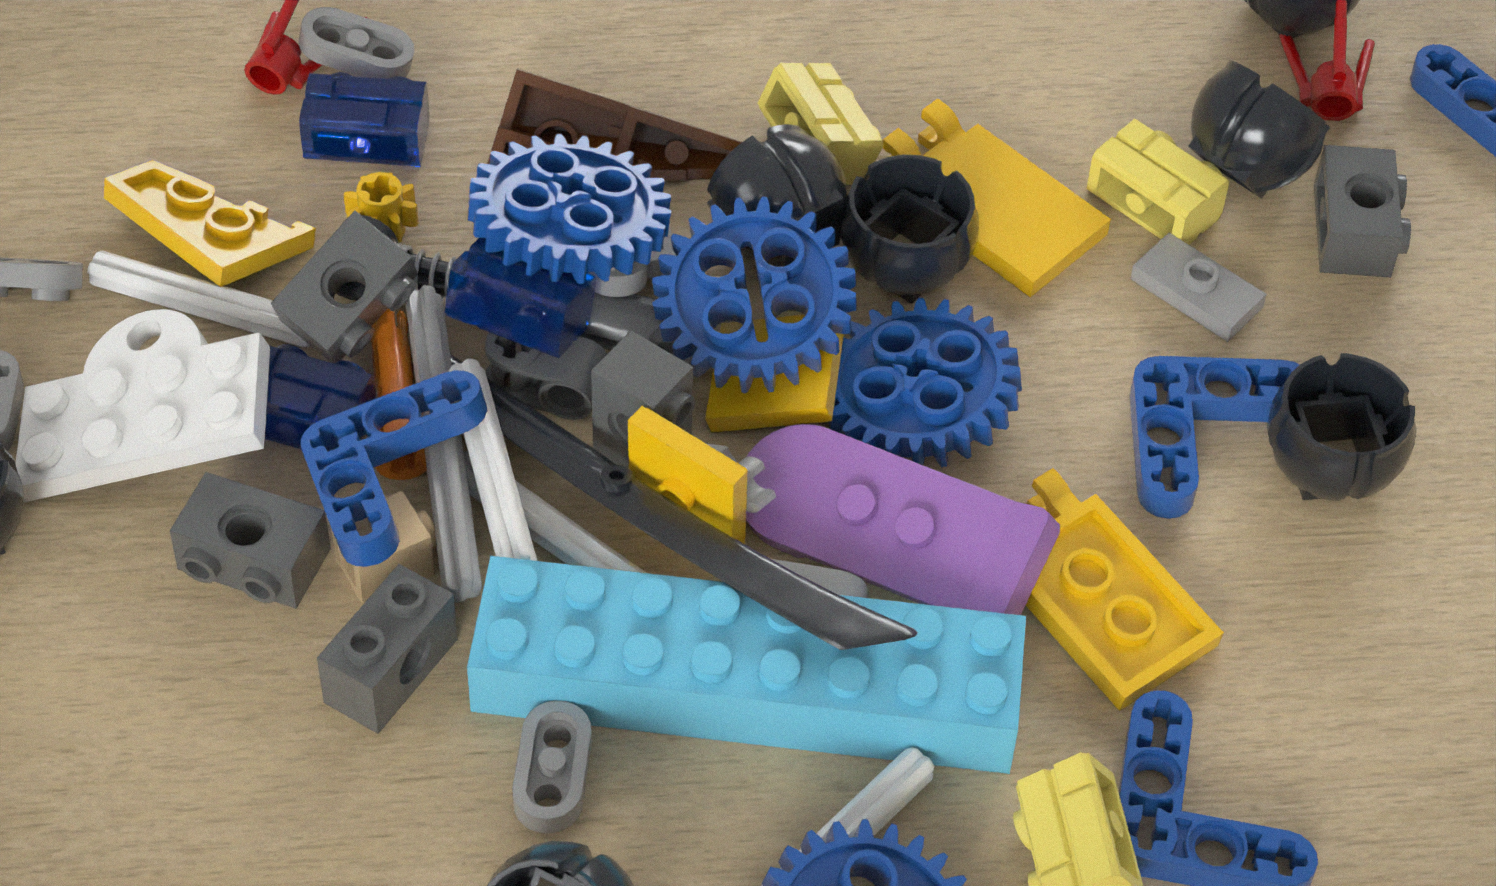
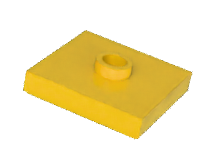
M805 315L777 317L776 319L783 323H796L802 320ZM765 319L753 320L757 341L766 342L768 340ZM738 322L721 323L720 333L730 334L736 332L743 325ZM835 333L839 338L840 351L837 355L819 350L822 366L820 372L817 373L805 364H801L798 366L799 384H792L784 373L776 375L774 392H768L762 377L753 378L747 393H742L739 377L733 375L730 376L727 383L721 389L717 388L713 369L705 416L711 432L832 421L844 334Z
M641 406L628 419L629 469L632 471L633 476L694 515L745 544L747 468L649 408Z

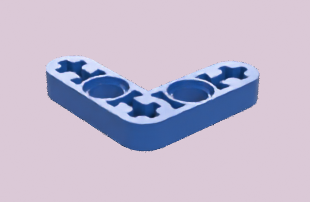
M1432 44L1423 47L1417 52L1411 72L1410 83L1412 88L1496 157V81L1463 54L1450 46ZM1470 99L1481 100L1488 103L1493 110H1475L1469 107L1465 101Z
M1154 356L1140 361L1134 371L1129 397L1137 495L1143 508L1156 517L1166 519L1178 518L1188 513L1193 506L1199 481L1194 420L1268 422L1272 401L1279 387L1287 381L1291 372L1300 364L1277 359ZM1211 381L1227 382L1237 390V394L1227 398L1217 397L1211 394L1205 385ZM1154 383H1161L1164 391L1167 392L1165 404L1156 405L1157 391ZM1251 385H1255L1254 395L1257 396L1249 395ZM1158 427L1168 428L1179 436L1180 441L1172 445L1158 444L1148 436L1147 432ZM1172 467L1170 473L1171 486L1176 492L1165 491L1164 484L1160 482L1163 468Z
M459 370L439 374L324 418L312 424L304 432L300 440L301 450L341 554L348 563L362 567L379 564L388 559L397 550L400 542L399 532L373 468L468 432L484 420L488 411L487 403L480 382L474 374ZM429 411L428 415L422 417L421 413ZM393 420H409L399 430L388 433L380 431L385 424ZM367 435L366 439L360 440L359 437ZM353 483L365 484L360 492L345 498L334 497L335 493L346 485ZM368 518L373 532L360 536L355 522Z
M1151 691L1138 698L1133 706L1127 729L1119 796L1141 877L1189 886H1310L1318 866V858L1311 842L1302 835L1289 830L1182 811L1193 724L1192 711L1186 701L1168 691ZM1153 717L1166 719L1167 733L1163 749L1150 747L1154 730ZM1144 770H1154L1167 777L1171 788L1161 794H1150L1137 786L1134 776ZM1142 815L1145 817H1155L1151 832V842L1153 844L1151 850H1144L1138 847L1137 834ZM1204 841L1222 843L1231 852L1233 860L1224 866L1206 864L1198 857L1195 847ZM1248 850L1255 851L1251 863L1254 864L1252 871L1242 869ZM1276 857L1289 859V867L1293 870L1291 876H1284L1278 873V865L1275 863Z

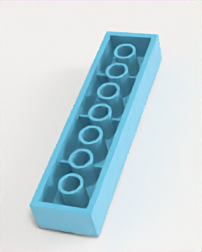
M490 556L467 664L470 710L476 713L526 718L529 712L540 704L549 701H566L580 707L587 714L591 726L884 760H894L905 749L914 747L924 756L929 757L936 766L1010 774L1019 725L1026 616L840 595L881 615L912 627L918 633L915 637L902 641L839 650L725 582Z

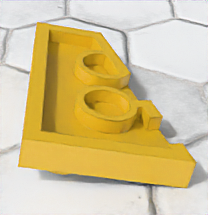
M154 160L109 176L104 180L105 200L220 288L314 248L316 228L298 220L290 228L268 219L269 208L250 200L244 205L238 206L215 196L214 185Z

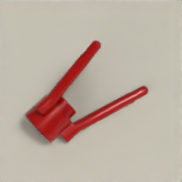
M285 0L280 12L274 11L271 13L259 44L245 65L244 71L248 80L265 93L273 95L282 94L289 84L296 89H302L310 75L322 66V64L310 59L301 64V49L298 43L291 37L284 35L299 0Z
M1337 0L1334 18L1333 60L1322 63L1312 75L1311 82L1293 37L1279 35L1280 42L1299 87V101L1307 107L1311 106L1314 113L1323 120L1329 121L1347 119L1355 112L1363 109V90L1375 47V42L1372 39L1365 40L1354 73L1349 65L1346 64L1347 1Z

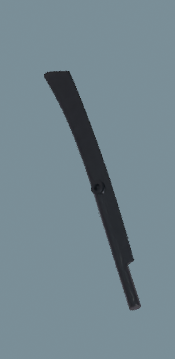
M450 354L452 365L463 363L461 360ZM487 378L503 436L643 532L771 611L839 650L902 641L917 635L918 632L914 628L846 599L729 536L633 476L632 471L628 467L615 464L605 455Z

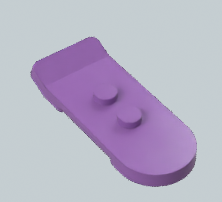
M801 424L781 428L760 440L746 456L755 457L763 462L765 469L753 479L760 487L774 490L777 496L756 513L746 511V521L757 537L777 550L797 558H808L830 568L852 573L867 583L919 604L1021 615L1060 533V524L1042 507L1013 501L822 426Z

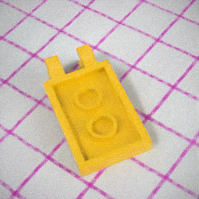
M938 98L922 109L921 118L930 124L918 134L917 142L929 149L923 156L942 161V171L945 176L957 170L969 183L974 194L975 207L979 215V233L973 256L1031 298L1108 235L1111 222L1109 217L977 123L965 132L953 110ZM897 128L882 139L884 144L882 148L891 154L890 156L903 154L921 155L915 141L900 128Z
M1054 468L1033 480L1032 488L1036 491L1037 495L1027 500V504L1044 508L1060 524V533L1028 598L1026 607L1119 711L1219 646L1224 632L1097 494L1080 502Z

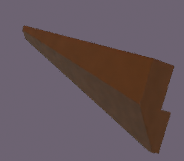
M517 68L491 152L497 151L508 155L509 143L512 141L528 149L531 147L532 136L539 137L546 145L554 144L556 134H562L567 144L576 145L582 136H587L589 147L597 149L602 144L610 142L612 143L611 154L615 156L628 151L633 152L632 166L649 163L652 166L650 178H663L664 181L711 179L720 163L742 141Z

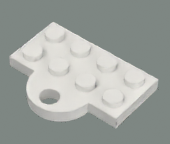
M167 309L145 311L121 321L100 338L86 360L83 374L25 387L16 456V467L24 491L23 501L29 502L264 449L270 347L261 333L258 332L208 344L195 323L186 315ZM154 336H160L152 346L139 350L145 341Z

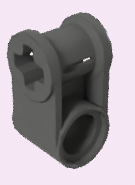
M507 322L491 329L486 337L485 353L491 362L486 369V376L536 410L549 412L563 419H584L590 415L592 410L591 370L607 353L602 346L585 337L558 334L534 328L520 322ZM519 339L521 341V352L516 354V340ZM510 372V387L505 386V375H508Z

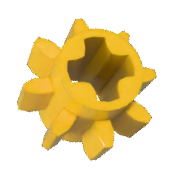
M375 172L366 176L363 175L357 184L356 192H344L347 218L355 210L360 215L377 219L393 231L398 243L403 242L402 237L405 234L406 226L418 227L419 225L414 185L405 184L402 186L400 180L393 173Z

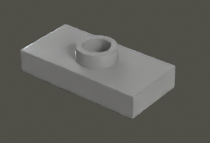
M1171 233L1164 236L1133 265L1131 280L1227 342L1263 308L1267 295Z

